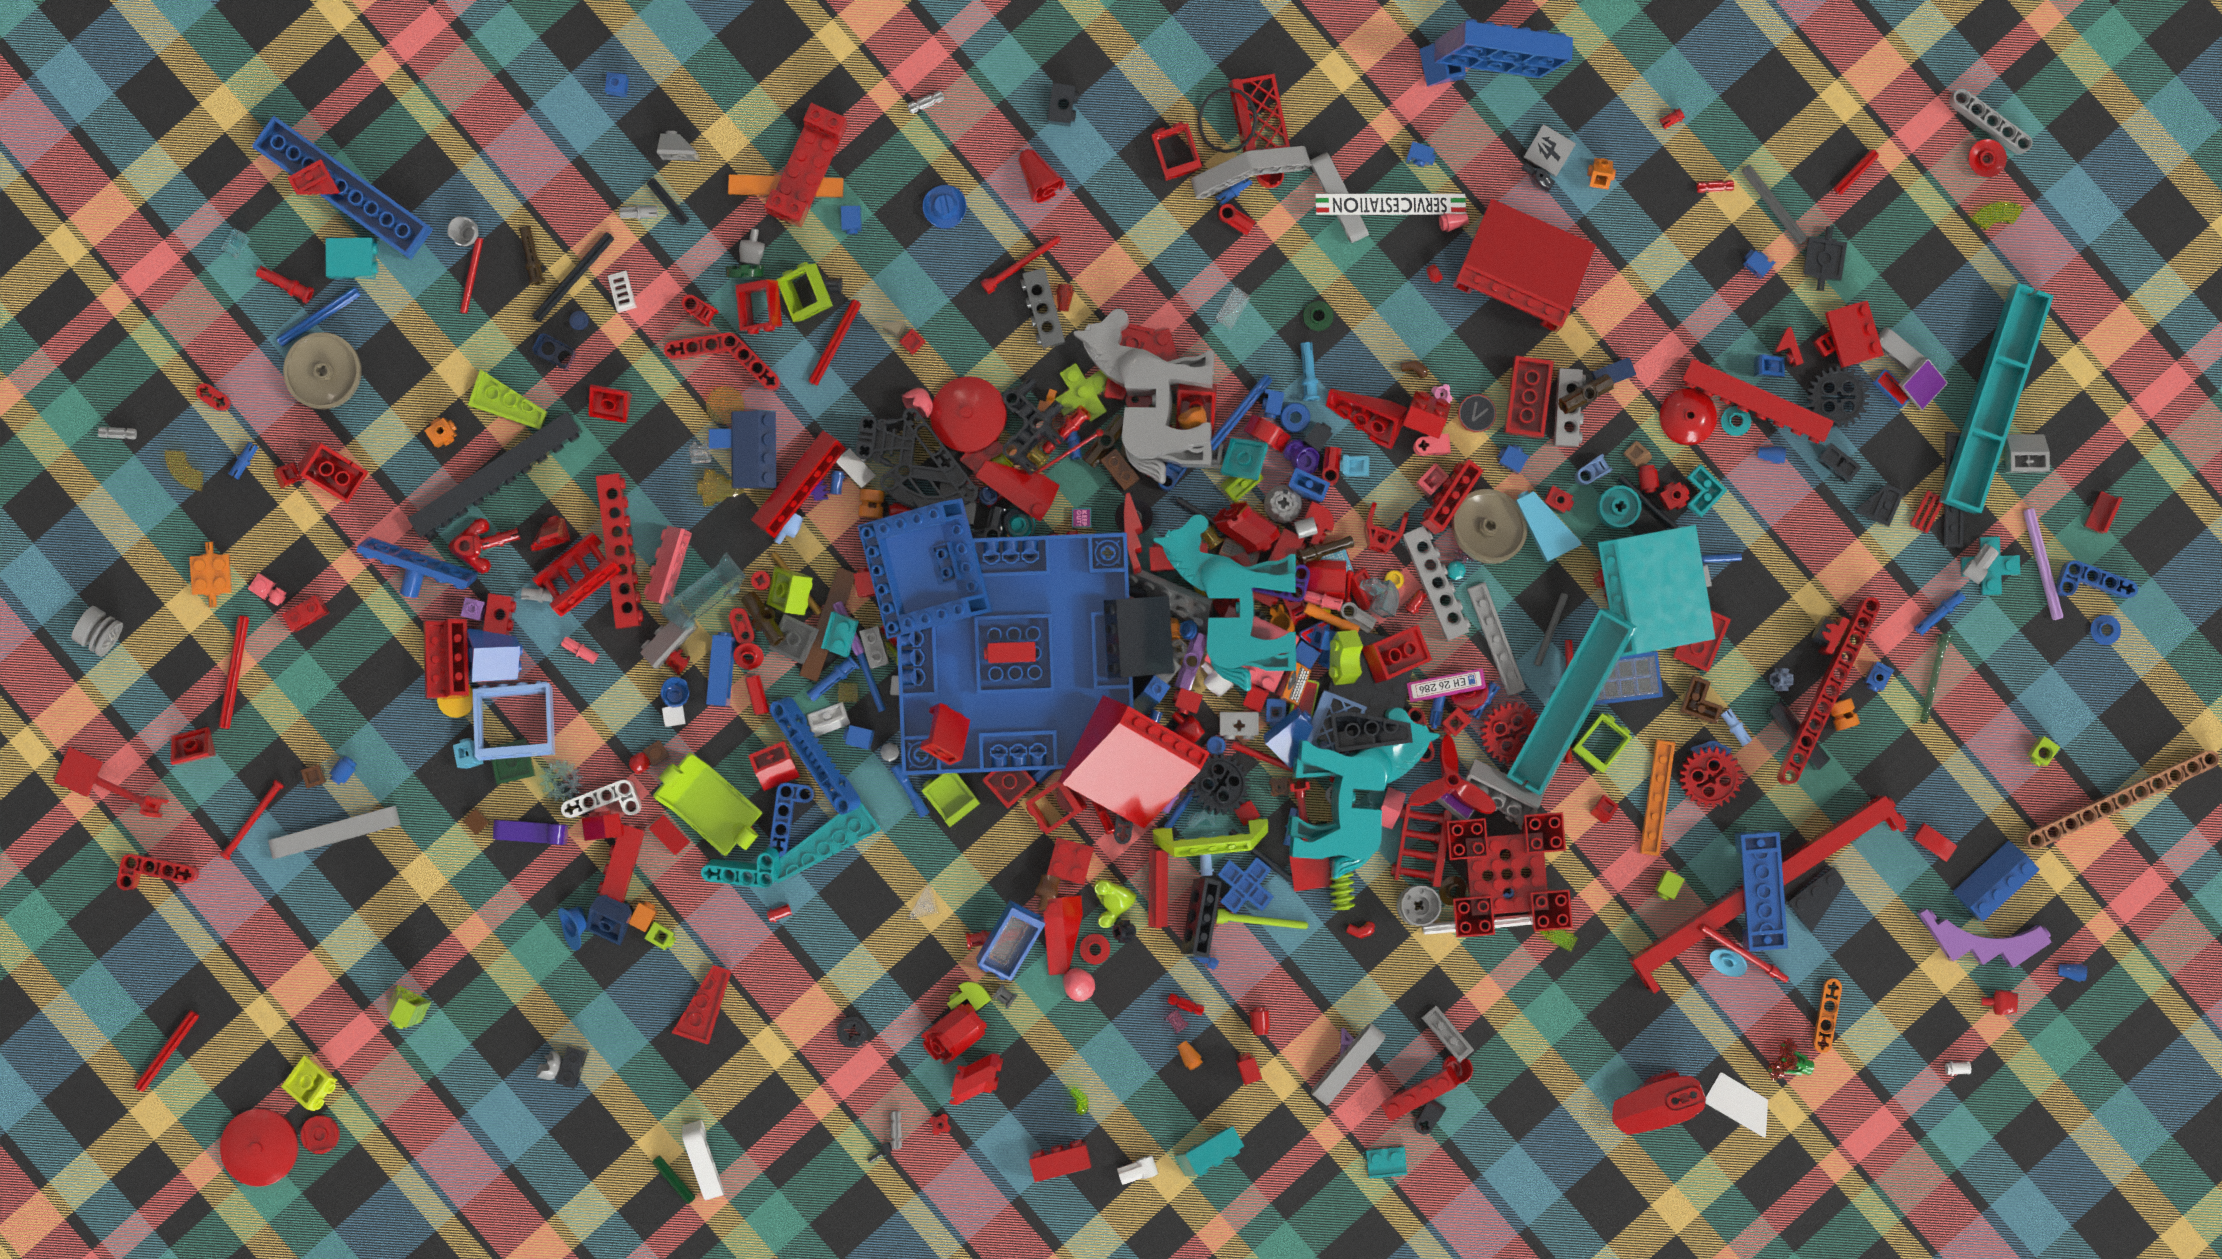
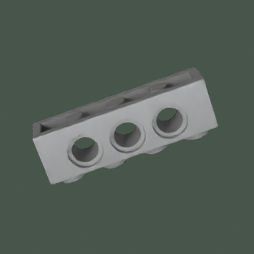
M1560 368L1557 371L1554 447L1577 448L1579 443H1582V432H1579L1580 424H1583L1584 414L1580 413L1581 407L1575 409L1574 413L1565 414L1560 410L1558 399L1569 394L1566 390L1567 385L1571 384L1575 388L1585 385L1586 375H1583V370ZM1569 422L1573 425L1574 429L1572 432H1567L1564 429L1565 423Z

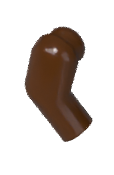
M1418 360L1400 363L1402 372L1413 370L1419 378H1425L1428 375L1427 366Z

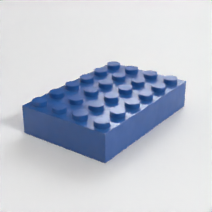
M1467 19L1435 40L1434 63L1541 78L1572 60L1573 37L1566 36L1565 33L1549 34L1546 30H1538L1536 32L1531 31L1527 27L1516 29L1512 25L1497 26L1493 22L1477 23V20Z

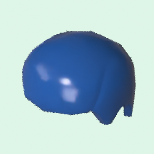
M670 677L664 681L660 694L665 705L676 708L681 707L687 702L690 691L684 679Z

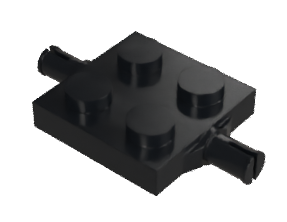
M1826 226L1825 237H1808L1802 275L1818 279L1816 291L1824 292L1826 280H1842L1847 243L1832 238L1834 229L1832 226Z

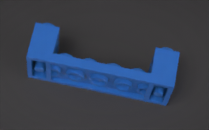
M1767 830L1735 833L1736 852L1741 854L1746 929H1742L1743 948L1748 951L1787 949L1788 940L1780 832Z

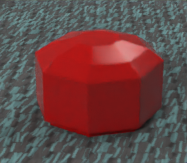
M1435 264L1427 267V276L1433 283L1436 284L1443 279L1441 272Z

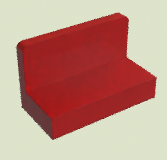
M2099 491L2084 526L2099 534L2107 533L2123 498L2113 497L2103 491Z

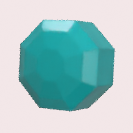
M1459 561L1450 563L1447 567L1448 577L1453 580L1463 578L1466 572L1464 564Z

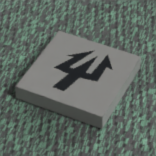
M1543 124L1523 158L1556 177L1576 143Z

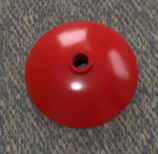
M1692 388L1680 389L1670 394L1664 400L1659 413L1660 426L1665 435L1673 442L1685 446L1696 445L1706 440L1714 431L1717 423V411L1713 401L1702 391ZM1688 412L1693 413V419L1687 417Z

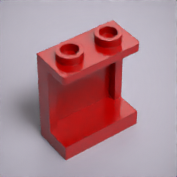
M939 703L930 707L929 713L933 714L928 739L921 742L920 749L952 765L962 760L970 719L963 716L962 713L949 708L946 704Z

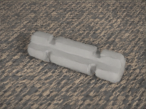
M941 91L934 92V95L929 94L917 99V102L908 103L907 106L910 113L913 114L918 109L922 110L934 105L935 102L944 101V96Z
M99 427L98 436L103 438L125 439L127 437L128 439H136L137 430L127 428L126 430V428L109 427L108 429V427Z
M892 1111L890 1113V1120H892V1149H901L902 1140H900L902 1137L900 1111Z

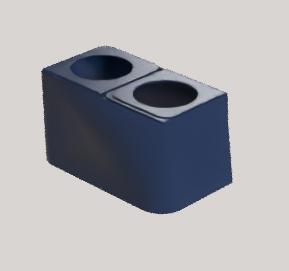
M544 333L539 335L533 346L535 354L565 370L569 369L577 354L571 347ZM545 342L554 344L555 351L553 354L545 355L542 352L541 348ZM568 351L572 357L568 364L559 362L558 355L560 352Z

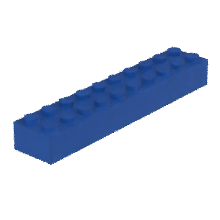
M275 116L271 118L251 146L291 175L322 159L340 193L321 194L320 196L410 260H412L433 230L429 225Z

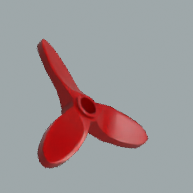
M1445 735L1440 744L1442 778L1418 788L1411 794L1408 803L1412 806H1421L1434 802L1448 793L1476 811L1485 814L1493 813L1496 810V805L1492 798L1476 785L1461 779L1458 775L1456 746L1452 737Z

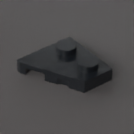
M1886 484L1856 508L1854 512L1889 527L1904 495V491Z

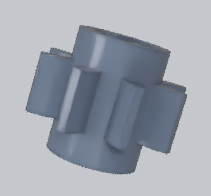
M1775 668V672L1770 674V685L1775 686V691H1788V687L1793 685V675L1788 673V668Z

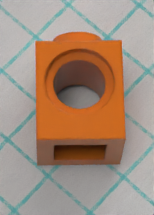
M648 901L640 902L629 924L647 932L658 910L654 909L655 905Z

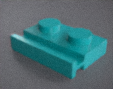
M835 611L831 612L821 648L848 657L859 620L836 613Z
M1404 1146L1366 1150L1369 1179L1408 1175Z

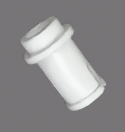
M1949 1061V1063L1945 1064L1946 1075L1970 1074L1971 1064L1969 1062L1953 1063Z

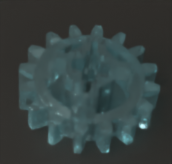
M556 760V765L549 763L550 769H543L546 774L540 775L544 779V782H541L540 785H545L543 793L549 792L548 798L555 796V801H558L560 797L562 801H566V796L572 799L574 798L573 792L579 793L576 788L577 786H582L581 783H578L582 776H577L580 770L573 769L574 763L568 766L567 760H564L563 764H561L560 760ZM560 768L557 774L550 775L555 769ZM568 770L571 772L573 779H570L568 776ZM562 777L563 780L569 783H563L560 785V782L554 779ZM549 782H552L555 787L554 791L551 789ZM568 786L572 787L568 792L563 793L564 788Z

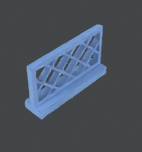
M1324 689L1311 720L1313 729L1307 741L1319 748L1316 740L1318 736L1326 734L1330 744L1321 748L1331 746L1335 752L1333 747L1335 743L1331 742L1328 732L1332 731L1333 728L1326 730L1323 724L1326 718L1331 717V714L1327 715L1328 710L1330 709L1331 713L1347 712V709L1355 706L1362 709L1360 713L1365 714L1367 706ZM1333 698L1340 700L1344 708L1333 712L1330 706ZM1345 751V752H1343V753H1341V754H1342V755H1345V754L1349 753V751Z

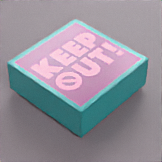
M1072 508V528H1091V508Z

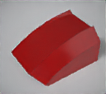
M1320 559L1319 561L1306 562L1304 566L1310 571L1307 591L1322 595L1327 594L1326 596L1337 599H1345L1346 560ZM1299 569V579H1304L1307 576V572L1304 569Z

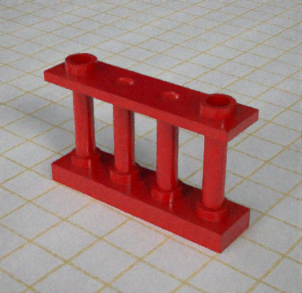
M593 532L585 536L575 546L532 578L539 587L547 588L554 598L549 605L560 617L621 571L619 565L611 557L606 559L598 548L602 541ZM590 552L593 553L600 563L592 571H590L582 559ZM575 564L578 565L584 574V577L577 583H575L567 571ZM560 575L569 586V589L561 595L552 583Z
M1405 803V807H1402L1400 818H1403L1396 864H1392L1391 875L1394 876V880H1399V875L1429 879V882H1432L1431 886L1440 887L1448 843L1446 821H1451L1452 813L1448 810H1443V813H1439V815L1410 810L1411 805ZM1408 818L1438 822L1441 825L1440 832L1434 834L1407 829ZM1405 837L1435 841L1438 844L1437 851L1431 853L1404 848ZM1402 856L1432 860V863H1435L1434 870L1428 872L1401 867Z

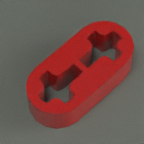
M202 383L196 388L197 397L214 409L226 411L230 408V398L213 386ZM209 388L208 392L212 394L211 398L207 395L202 397L203 392L201 390ZM217 397L221 400L224 398L225 406H219L215 398Z

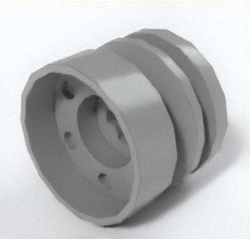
M91 606L75 625L71 638L82 646L89 644V650L91 652L95 651L96 655L102 657L116 643L122 631L123 623L119 620L115 621V618L112 616L106 618V612L96 606Z
M1410 886L1400 893L1396 909L1404 922L1415 926H1426L1432 924L1438 918L1441 912V900L1439 895L1427 886ZM1420 901L1421 909H1414V902Z

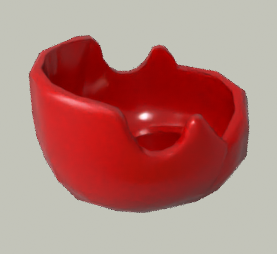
M1284 173L1255 175L1258 184L1262 187L1274 188L1282 183Z
M1451 1055L1443 1061L1442 1069L1451 1065L1460 1080L1459 1084L1467 1082L1472 1077L1473 1066L1469 1059L1464 1058L1459 1063Z

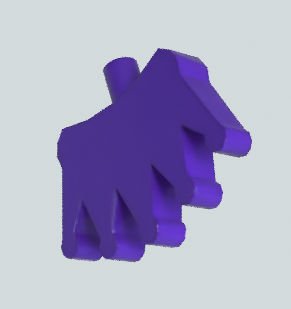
M821 480L810 494H813L814 501L829 499L828 497H823L829 493V491H823L828 485L820 486L824 483V480Z

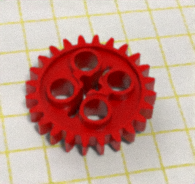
M1506 701L1505 707L1500 703L1498 704V710L1492 707V715L1486 713L1489 719L1482 720L1486 726L1480 727L1485 732L1480 737L1486 739L1482 742V745L1488 746L1485 749L1487 753L1492 751L1490 755L1492 758L1497 756L1499 762L1504 758V761L1508 764L1510 759L1513 763L1515 762L1538 719H1535L1537 714L1535 712L1531 713L1532 709L1530 707L1525 709V704L1521 703L1518 707V703L1514 701L1511 706ZM1520 716V722L1513 724L1514 717ZM1502 723V730L1496 732V725ZM1510 729H1513V730H1514V731L1512 732V734H1513L1512 736L1509 735ZM1523 733H1527L1526 740L1521 742L1519 740L1520 736ZM1509 741V747L1502 749L1503 742Z
M1707 746V751L1700 747L1699 754L1692 751L1694 757L1687 756L1689 763L1683 762L1682 765L1686 769L1680 770V774L1685 775L1679 777L1681 782H1685L1681 785L1682 789H1687L1685 795L1692 794L1690 801L1697 799L1698 806L1701 802H1704L1705 808H1707L1709 803L1715 808L1717 802L1720 806H1723V800L1730 803L1729 796L1735 798L1734 791H1740L1737 784L1743 783L1739 779V777L1743 776V773L1739 772L1741 765H1735L1738 759H1731L1733 756L1731 752L1725 755V748L1719 752L1718 746H1715L1714 751L1711 750L1710 746ZM1716 760L1719 764L1716 767H1710L1709 762ZM1701 771L1703 774L1700 778H1694L1692 776L1693 773ZM1711 774L1715 778L1712 780L1708 778V775ZM1724 775L1730 777L1726 783L1719 781ZM1707 786H1711L1714 788V790L1711 793H1705L1703 791L1704 788Z

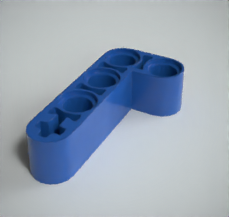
M2076 560L2063 564L2055 585L2057 594L2060 596L2073 595L2079 583L2124 599L2134 597L2138 592V586L2135 582ZM2071 564L2076 567L2074 575L2069 572ZM2089 571L2093 572L2094 574L2093 581H2090L2087 578V573ZM2107 578H2110L2112 580V586L2110 588H2108L2105 585V580ZM2065 582L2070 587L2067 593L2062 588ZM2119 586H2120V587H2125V586H2127V589L2130 590V592H2129V593H2126V590H2125V589L2118 588V587H2119Z
M783 783L777 789L769 847L774 848V846H778L779 840L775 841V837L785 838V841H781L780 844L784 850L780 851L779 857L784 856L788 852L794 803L812 801L815 791L811 786ZM784 786L791 788V795L788 797L782 795L781 790ZM804 788L808 789L811 794L806 800L800 794ZM782 805H786L789 809V813L786 816H782L779 813V808ZM779 824H783L786 827L784 835H779L776 831Z

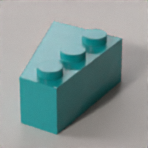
M1230 1126L1206 1138L1200 1144L1190 1147V1150L1185 1153L1177 1154L1174 1157L1185 1177L1193 1175L1200 1177L1208 1172L1207 1168L1212 1165L1217 1167L1224 1163L1223 1159L1227 1156L1232 1158L1239 1154V1149L1244 1147L1234 1126Z

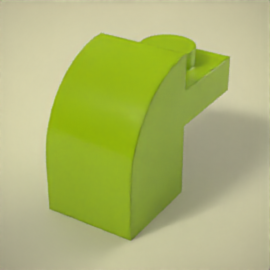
M966 981L958 985L962 992L956 991L949 996L950 1001L947 1004L952 1010L968 999L977 1011L991 1001L992 997L980 983Z

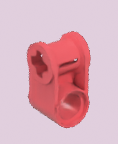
M1441 434L1439 439L1432 436L1420 437L1414 443L1413 450L1419 456L1450 454L1449 434ZM1421 442H1423V445H1427L1424 451L1418 447Z

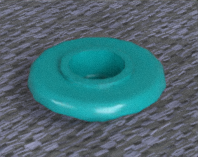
M1738 406L1725 410L1721 418L1722 428L1732 436H1741L1751 427L1750 414L1738 409ZM1735 415L1739 416L1742 420L1741 425L1738 427L1731 423V419Z

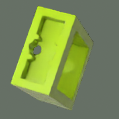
M801 263L797 265L796 270L785 271L782 273V277L776 279L793 322L805 320L833 306L816 263ZM807 274L818 302L803 309L792 280Z
M1600 713L1571 748L1600 773H1604L1632 739L1629 735L1630 731L1623 725L1619 727L1615 724L1614 721L1616 719L1608 713L1605 715ZM1601 721L1623 738L1603 763L1582 746Z

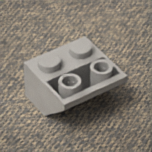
M2044 434L2007 435L2005 441V473H2045L2050 471V452Z

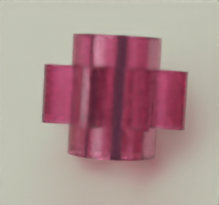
M1461 548L1453 550V552L1458 554L1456 560L1462 559L1463 564L1466 563L1467 559L1471 562L1474 561L1470 556H1462L1463 550Z

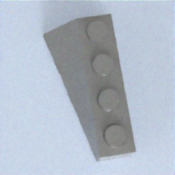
M1475 759L1466 774L1465 781L1476 785L1489 795L1496 805V810H1500L1506 815L1505 818L1507 820L1516 822L1519 828L1522 829L1524 815H1531L1537 812L1544 794L1541 796L1525 788V783L1520 785L1506 777L1507 774Z

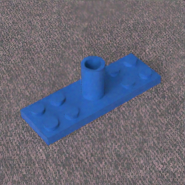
M368 537L360 543L356 551L365 558H375L383 564H393L405 568L400 594L410 598H418L424 575L435 578V581L440 583L447 582L453 584V587L458 589L470 586L477 579L478 572L373 537Z

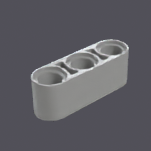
M1885 327L1878 335L1883 353L1906 372L1910 373L1924 358L1921 353L1891 329Z

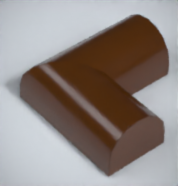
M1692 675L1679 712L1717 724L1723 706L1706 701L1705 698L1711 682Z

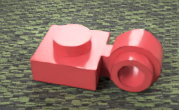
M260 573L256 575L248 590L262 599L266 600L269 595L270 598L268 600L277 606L280 603L282 604L286 598L285 591L278 587L274 590L273 587L276 583Z

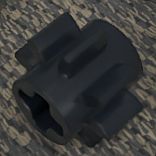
M1117 920V925L1113 927L1112 933L1114 938L1118 939V943L1132 942L1131 938L1135 937L1136 927L1130 923V920Z

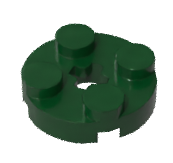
M739 265V269H737V266H725L726 278L764 277V265H752L753 269H751L750 265Z

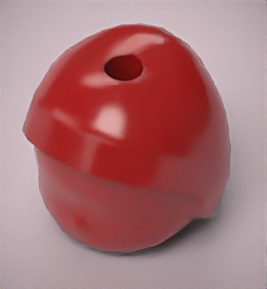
M644 752L636 753L629 760V766L636 774H641L649 769L651 765L649 758Z

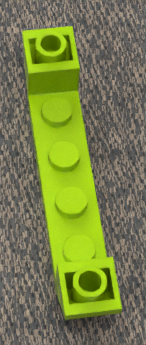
M1268 819L1250 820L1249 834L1239 833L1231 836L1219 835L1217 837H1199L1197 839H1180L1178 841H1173L1172 828L1162 827L1153 830V843L1174 858L1250 851L1268 833Z

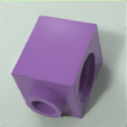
M465 597L461 616L483 621L487 603Z

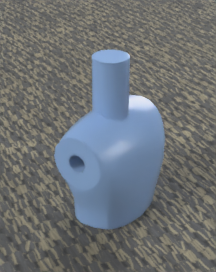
M794 513L774 541L781 544L786 535L795 538L804 518Z

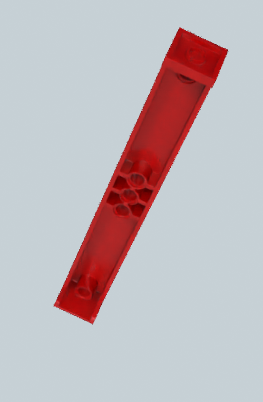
M1878 795L1782 858L1783 885L1800 876L1884 820L1892 831L1898 829L1900 832L1906 830L1905 823L1907 822L1901 813L1898 814L1894 809L1896 807L1894 801L1890 797ZM1743 884L1628 958L1648 991L1655 994L1661 990L1651 972L1708 936L1699 930V926L1702 923L1713 930H1717L1745 911Z

